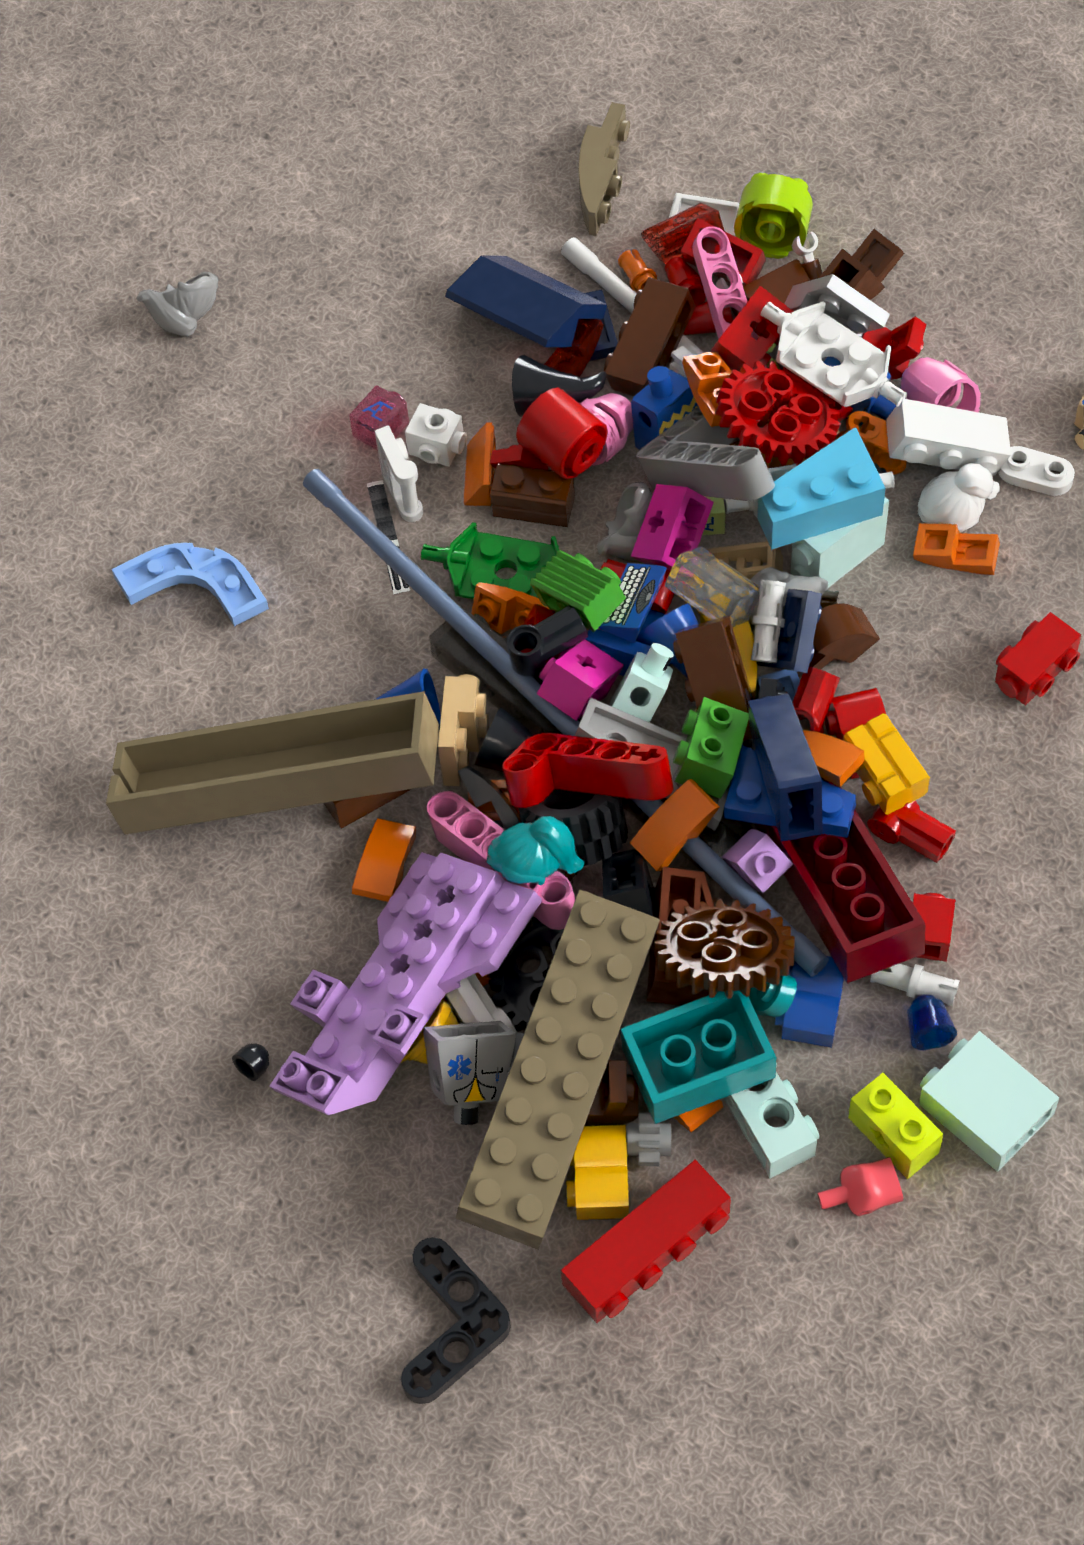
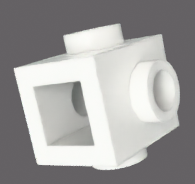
M421 403L405 431L409 455L419 457L427 463H438L450 467L455 455L462 453L467 440V433L463 432L461 415L455 414L449 409H438Z

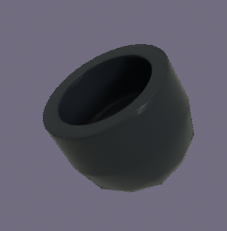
M251 1043L243 1046L235 1053L232 1061L240 1073L251 1081H256L266 1072L269 1066V1053L264 1046Z

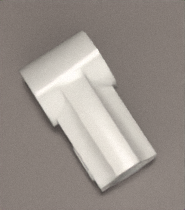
M475 974L460 980L461 987L445 994V999L461 1024L501 1021L514 1033L517 1032L506 1013L501 1008L495 1007Z

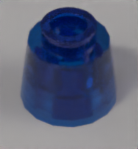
M922 995L912 1001L911 1006L907 1010L910 1042L915 1049L930 1050L941 1048L956 1038L957 1029L942 1000L936 999L933 995Z

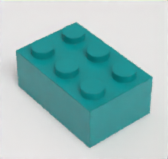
M719 991L713 998H709L708 995L621 1028L623 1053L654 1124L776 1078L777 1057L749 997H746L740 991H734L732 999H728L724 991Z

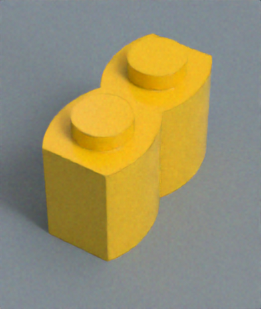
M626 1125L584 1126L570 1166H575V1180L566 1181L567 1207H576L577 1220L624 1218L629 1214Z

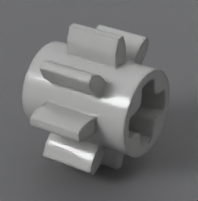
M639 1113V1123H628L627 1155L639 1156V1166H660V1156H671V1123L654 1124L650 1113Z

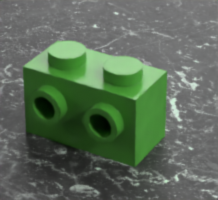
M706 697L703 698L697 711L690 709L681 731L688 735L686 741H680L673 758V763L679 765L674 782L683 785L687 780L693 779L707 794L721 799L735 772L749 720V713Z

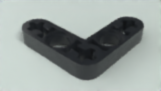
M435 1237L420 1241L414 1248L412 1255L414 1267L419 1277L459 1321L424 1349L403 1369L401 1375L403 1391L407 1398L419 1404L430 1403L438 1398L501 1344L509 1335L511 1328L509 1313L505 1306L445 1241ZM430 1252L433 1255L442 1253L440 1256L441 1263L448 1272L443 1280L441 1272L435 1265L429 1264L426 1267L424 1266L426 1263L425 1253ZM458 1281H466L474 1287V1293L470 1299L458 1302L449 1295L451 1286ZM487 1315L492 1319L498 1315L499 1329L495 1332L491 1328H486L478 1335L479 1342L482 1345L476 1347L473 1338L465 1330L470 1328L474 1335L483 1327L482 1316ZM456 1341L466 1344L469 1348L466 1359L460 1363H452L446 1360L443 1353L448 1344ZM436 1357L441 1368L448 1374L443 1377L438 1369L429 1378L431 1384L429 1389L425 1390L419 1386L414 1390L412 1388L415 1385L413 1375L416 1373L423 1377L428 1375L435 1369L431 1359Z

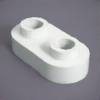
M1021 446L1010 447L1011 456L998 471L1001 479L1008 484L1051 496H1058L1068 492L1072 487L1075 474L1073 466L1066 459ZM1015 460H1017V461H1022L1023 463L1018 464V463H1015L1014 461H1015ZM1050 471H1058L1060 474H1054Z

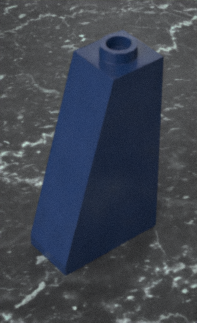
M790 695L767 696L748 701L749 728L781 842L823 834L822 781Z

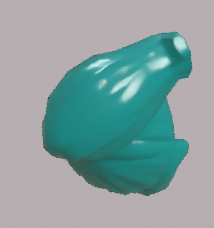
M542 816L534 821V823H518L504 830L491 841V844L488 846L486 863L494 871L500 872L508 882L517 884L536 883L540 886L545 883V878L556 872L558 868L573 874L584 866V861L576 855L574 836L563 822L552 816Z

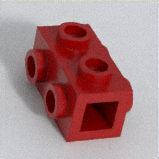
M1051 612L1040 622L1033 621L1026 628L1021 640L1014 647L1009 645L999 654L996 660L998 667L995 683L998 684L1000 690L1006 696L1016 698L1025 706L1036 695L1042 697L1053 685L1054 677L1062 670L1068 672L1080 657L1078 648L1081 634Z

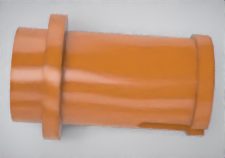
M630 249L626 250L620 255L618 264L630 279L629 285L636 293L644 288L648 277L657 279L656 272L646 266L636 249H633L632 253Z

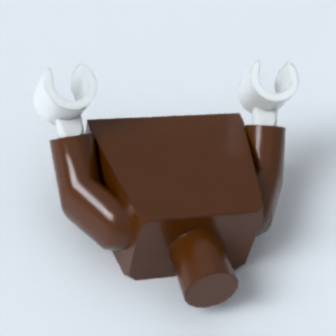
M813 232L807 234V240L810 245L809 249L802 247L799 236L792 243L793 251L797 255L802 256L804 262L800 263L798 259H795L743 286L747 302L759 286H762L785 304L792 286L818 279L823 272L819 258H814L813 251L818 246L816 234ZM723 278L716 282V287L719 289L729 288ZM731 307L734 315L737 316L739 311Z

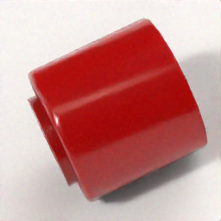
M558 387L544 392L529 406L522 416L516 432L517 442L566 480L577 477L596 461L606 443L608 435L607 425Z

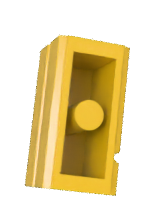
M883 713L868 721L865 725L862 724L844 735L843 741L864 750V762L855 772L864 782L862 790L872 806L879 804L883 812L888 815L904 807L906 803L909 804L925 796L928 792L929 775L886 714Z

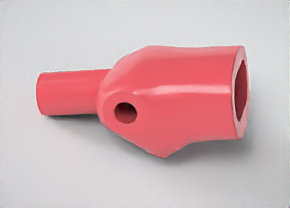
M890 1157L871 1163L848 1166L840 1174L841 1186L817 1193L822 1210L847 1203L852 1213L857 1216L866 1215L884 1206L903 1201L901 1186Z

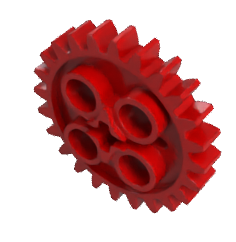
M756 361L753 369L747 364H742L740 372L733 369L729 378L724 379L715 402L718 404L715 414L722 417L719 426L730 428L726 436L728 439L739 438L738 446L759 448L760 452L765 454L766 463H770L773 457H778L782 466L786 465L788 458H791L798 466L804 458H810L834 442L841 425L837 421L840 411L833 409L836 404L835 400L825 398L826 394L792 373L786 367L783 370L778 369L774 361L770 362L768 368H765L760 361Z

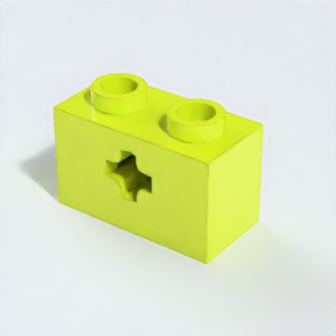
M881 1073L851 1098L848 1118L886 1158H891L893 1165L907 1179L939 1154L943 1133L884 1073Z

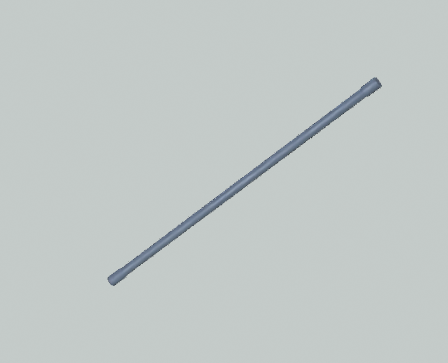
M314 469L306 475L303 480V486L325 507L330 508L563 735L575 736L580 722L537 695L541 684L532 676H522L516 673L512 668L509 654L358 510L320 469ZM630 798L649 818L664 803L660 799L639 800ZM699 836L688 839L681 848L734 900H739L742 908H746L754 903L756 904V912L759 913L770 909L771 918L782 917ZM783 918V926H790L791 936L795 937L794 961L811 977L817 975L826 966L829 958L803 933L798 932Z

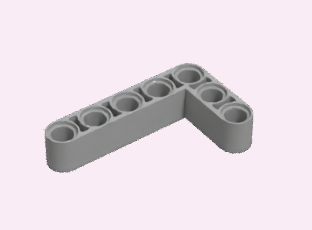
M699 406L642 447L636 454L653 490H655L656 484L688 487L703 496L752 501L768 494L775 487V483L759 448L728 445L735 439H728L726 437L730 428L711 427Z

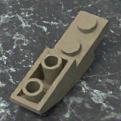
M612 102L602 127L587 125L582 139L578 168L582 215L589 235L596 236L601 223L607 224L611 213L610 201L612 197H618L621 190L622 176L618 175L617 164L620 152L618 146L621 141L626 142L630 131V121L626 120V106L624 104Z

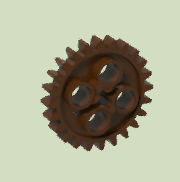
M717 900L714 907H710L702 901L698 910L684 906V915L675 912L671 913V921H662L661 930L656 931L654 952L655 960H657V969L665 971L666 980L677 979L678 988H683L689 984L692 985V994H697L701 990L706 989L708 990L709 998H713L718 991H724L728 999H732L734 991H740L748 997L750 996V988L754 987L759 991L765 992L766 982L778 985L779 977L788 976L789 966L794 965L795 937L791 936V927L783 926L782 917L771 918L770 909L759 913L756 912V904L754 903L746 908H740L739 900H735L731 906H725L722 900Z

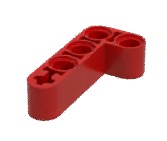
M541 733L526 739L502 764L510 803L519 808H527L541 803L554 789L639 800H659L669 796L674 790L667 750L657 745Z

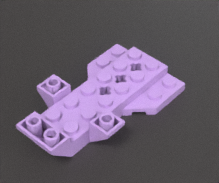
M421 852L378 916L379 945L362 968L350 989L340 980L316 970H312L306 981L302 984L290 1005L324 1028L314 1040L305 1056L292 1051L269 1087L326 1115H332L376 1101L445 994L461 987L460 980L475 973H479L483 977L498 970L539 907L542 898L534 890L505 881L498 872L441 852L438 857Z

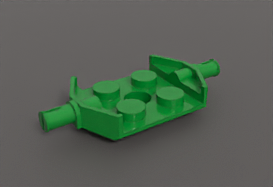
M473 522L450 544V547L443 548L423 544L421 560L443 563L444 569L448 570L453 591L457 597L474 599L476 585L482 582L507 587L538 598L530 584L531 578H535L536 573H541V568L546 567L547 562H551L552 556H556L557 551L560 550L555 536H551V544L478 532L477 523ZM502 568H512L517 572L510 579H501L496 576L497 571Z

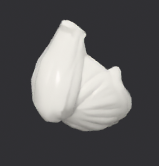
M965 464L959 471H949L934 477L924 487L918 502V514L921 520L927 524H957L959 533L979 522V517L984 509L985 499L991 500L996 497L1000 490L999 483L993 481L991 472L980 464Z

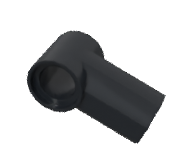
M567 606L534 626L520 625L510 631L507 637V647L513 670L522 676L539 674L545 667L548 659L587 638V629L576 610ZM524 649H533L527 653L521 652Z

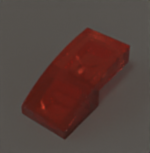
M578 319L572 346L558 347L544 365L580 377L600 339L604 326L602 321L598 319Z

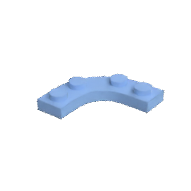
M193 543L164 545L145 552L112 569L115 580L131 605L170 586L196 584L208 589L218 599L234 626L269 609L266 598L247 569L232 555L216 547L213 551L194 547Z

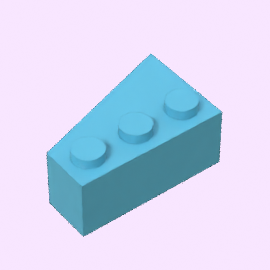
M855 427L776 479L773 490L765 496L758 498L757 519L772 550L882 516L886 488Z

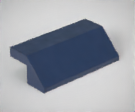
M481 255L447 289L445 295L446 298L544 347H571L578 319H604L607 304L508 256Z

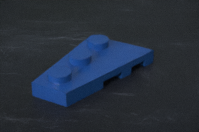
M742 745L724 806V818L776 826L756 750ZM821 780L823 834L848 838L856 807V795Z

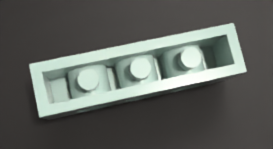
M777 1072L776 1078L762 1083L765 1088L761 1091L745 1089L723 1098L769 1178L814 1157L817 1139H819V1132L812 1118L809 1115L803 1117L796 1106L798 1097L793 1086L787 1079L782 1081ZM777 1116L784 1119L786 1124L782 1127H772L765 1120Z

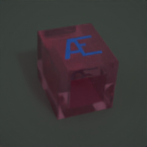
M375 385L349 415L353 437L376 450L378 449L375 430L389 425L396 439L409 424L407 403L404 398L397 392L387 391L378 385Z

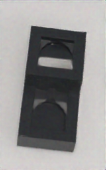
M469 765L458 771L476 808L491 801L505 830L521 823L520 814L505 794L491 780Z

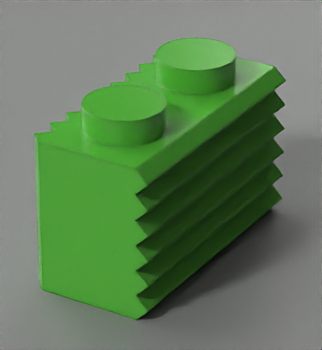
M562 550L557 551L556 556H552L551 562H547L546 567L541 568V573H536V577L531 578L530 582L536 595L545 607H548L550 610L553 609L556 613L567 606L574 608L581 617L584 626L593 633L626 599L619 586L621 580L618 575L608 567H603L601 570L595 568L580 553L573 557Z

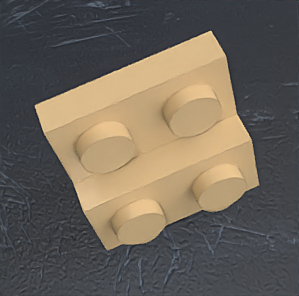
M473 675L445 676L438 740L444 786H460L461 776L458 771L469 765V752H479L480 738H485L489 729V716L486 714V694L479 693V679Z

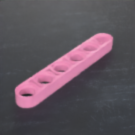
M706 227L695 238L692 249L719 339L730 325L722 316L723 309L733 307L740 312L747 303V299L726 233L717 227ZM711 237L717 240L720 245V252L717 254L707 253L702 247V239ZM716 272L725 273L730 279V287L727 289L717 288L712 282V274ZM753 331L751 337L757 340L758 335Z

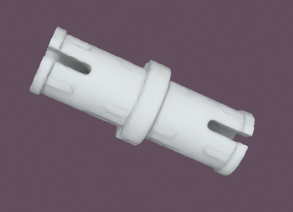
M760 580L757 615L753 616L752 624L755 625L752 661L777 663L780 628H784L785 619H782V606L786 587L784 582Z
M897 964L873 973L870 982L907 992L906 996L911 998L919 995L948 1004V1006H953L960 980H953L923 971L924 966L915 964L913 968Z

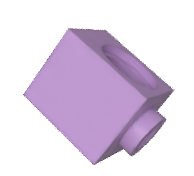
M752 828L722 856L727 864L753 889L762 893L793 865L766 833Z

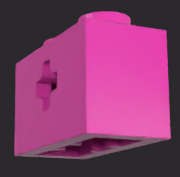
M656 484L631 557L644 564L660 565L673 573L688 575L714 502L688 487Z
M584 639L573 648L569 647L562 651L557 660L552 657L547 662L539 676L544 681L537 695L577 721L583 716L590 698L601 701L607 696L624 665Z

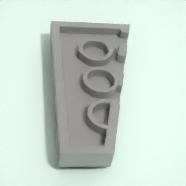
M590 698L575 736L664 747L667 750L674 787L673 792L665 797L668 799L682 786V784L674 782L679 765L673 763V758L680 741H686L687 738ZM732 779L721 799L709 795L720 807L707 824L714 831L721 820Z

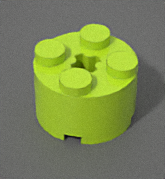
M760 172L754 174L751 181L742 191L734 223L735 236L762 249L767 258L781 259L788 257V253L793 251L792 243L797 236H799L803 247L813 209V202L808 192L807 183L802 179L790 178L784 175Z

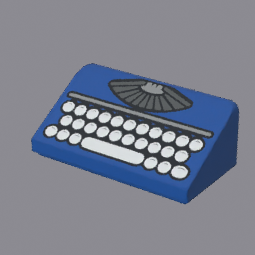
M627 563L620 578L621 584L619 585L626 599L598 629L635 643L662 585L667 568L660 565Z

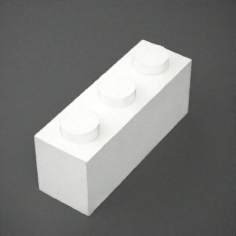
M905 399L899 407L896 406L886 419L889 457L893 459L938 466L949 470H959L965 464L975 463L980 464L989 470L992 476H995L1011 456L1007 418Z

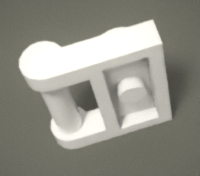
M389 425L375 430L381 474L401 517L407 522H416L423 516V507L417 498L415 484L418 479L417 466L414 462L407 460L409 459L408 452L402 438L395 439Z

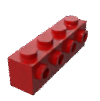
M695 1159L562 1268V1285L596 1323L605 1316L609 1318L615 1317L628 1305L629 1296L640 1287L643 1290H647L653 1286L662 1276V1269L674 1259L676 1262L684 1260L695 1249L697 1245L695 1241L707 1231L710 1234L716 1233L727 1223L730 1218L728 1214L730 1213L731 1197Z

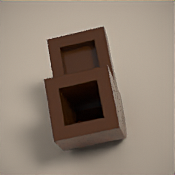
M873 229L852 256L844 249H841L819 278L833 274L871 300L885 288L881 282L905 253L901 248Z
M844 603L821 608V617L816 624L813 641L814 656L809 663V667L821 670L834 658L852 663L880 640L862 609ZM797 672L799 680H801L803 672Z
M608 1061L584 1126L624 1125L638 1118V1085L634 1076L627 1074L626 1061Z

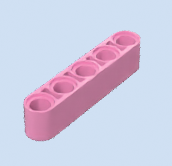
M443 791L432 796L426 807L437 840L462 860L493 870L486 863L488 846L504 829L453 791ZM556 871L546 877L545 883L541 886L536 883H513L534 890L542 898V902L533 914L535 918L551 929L562 930L565 928L575 902L573 888L567 877ZM498 872V874H499L505 881H507V880L502 876V874H501L500 872Z

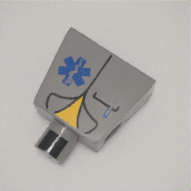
M501 1021L424 1027L423 1034L432 1092L444 1105H454L453 1121L461 1125L478 1123L480 1103L499 1101L509 1072L507 1070L510 1069L516 1034Z

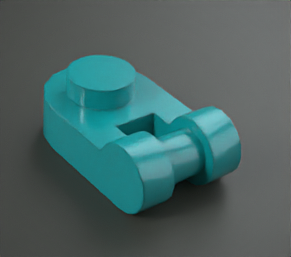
M789 975L780 976L778 985L766 982L765 992L759 991L754 987L750 988V996L748 997L756 1014L759 1016L779 1017L787 1012L797 990L796 979Z

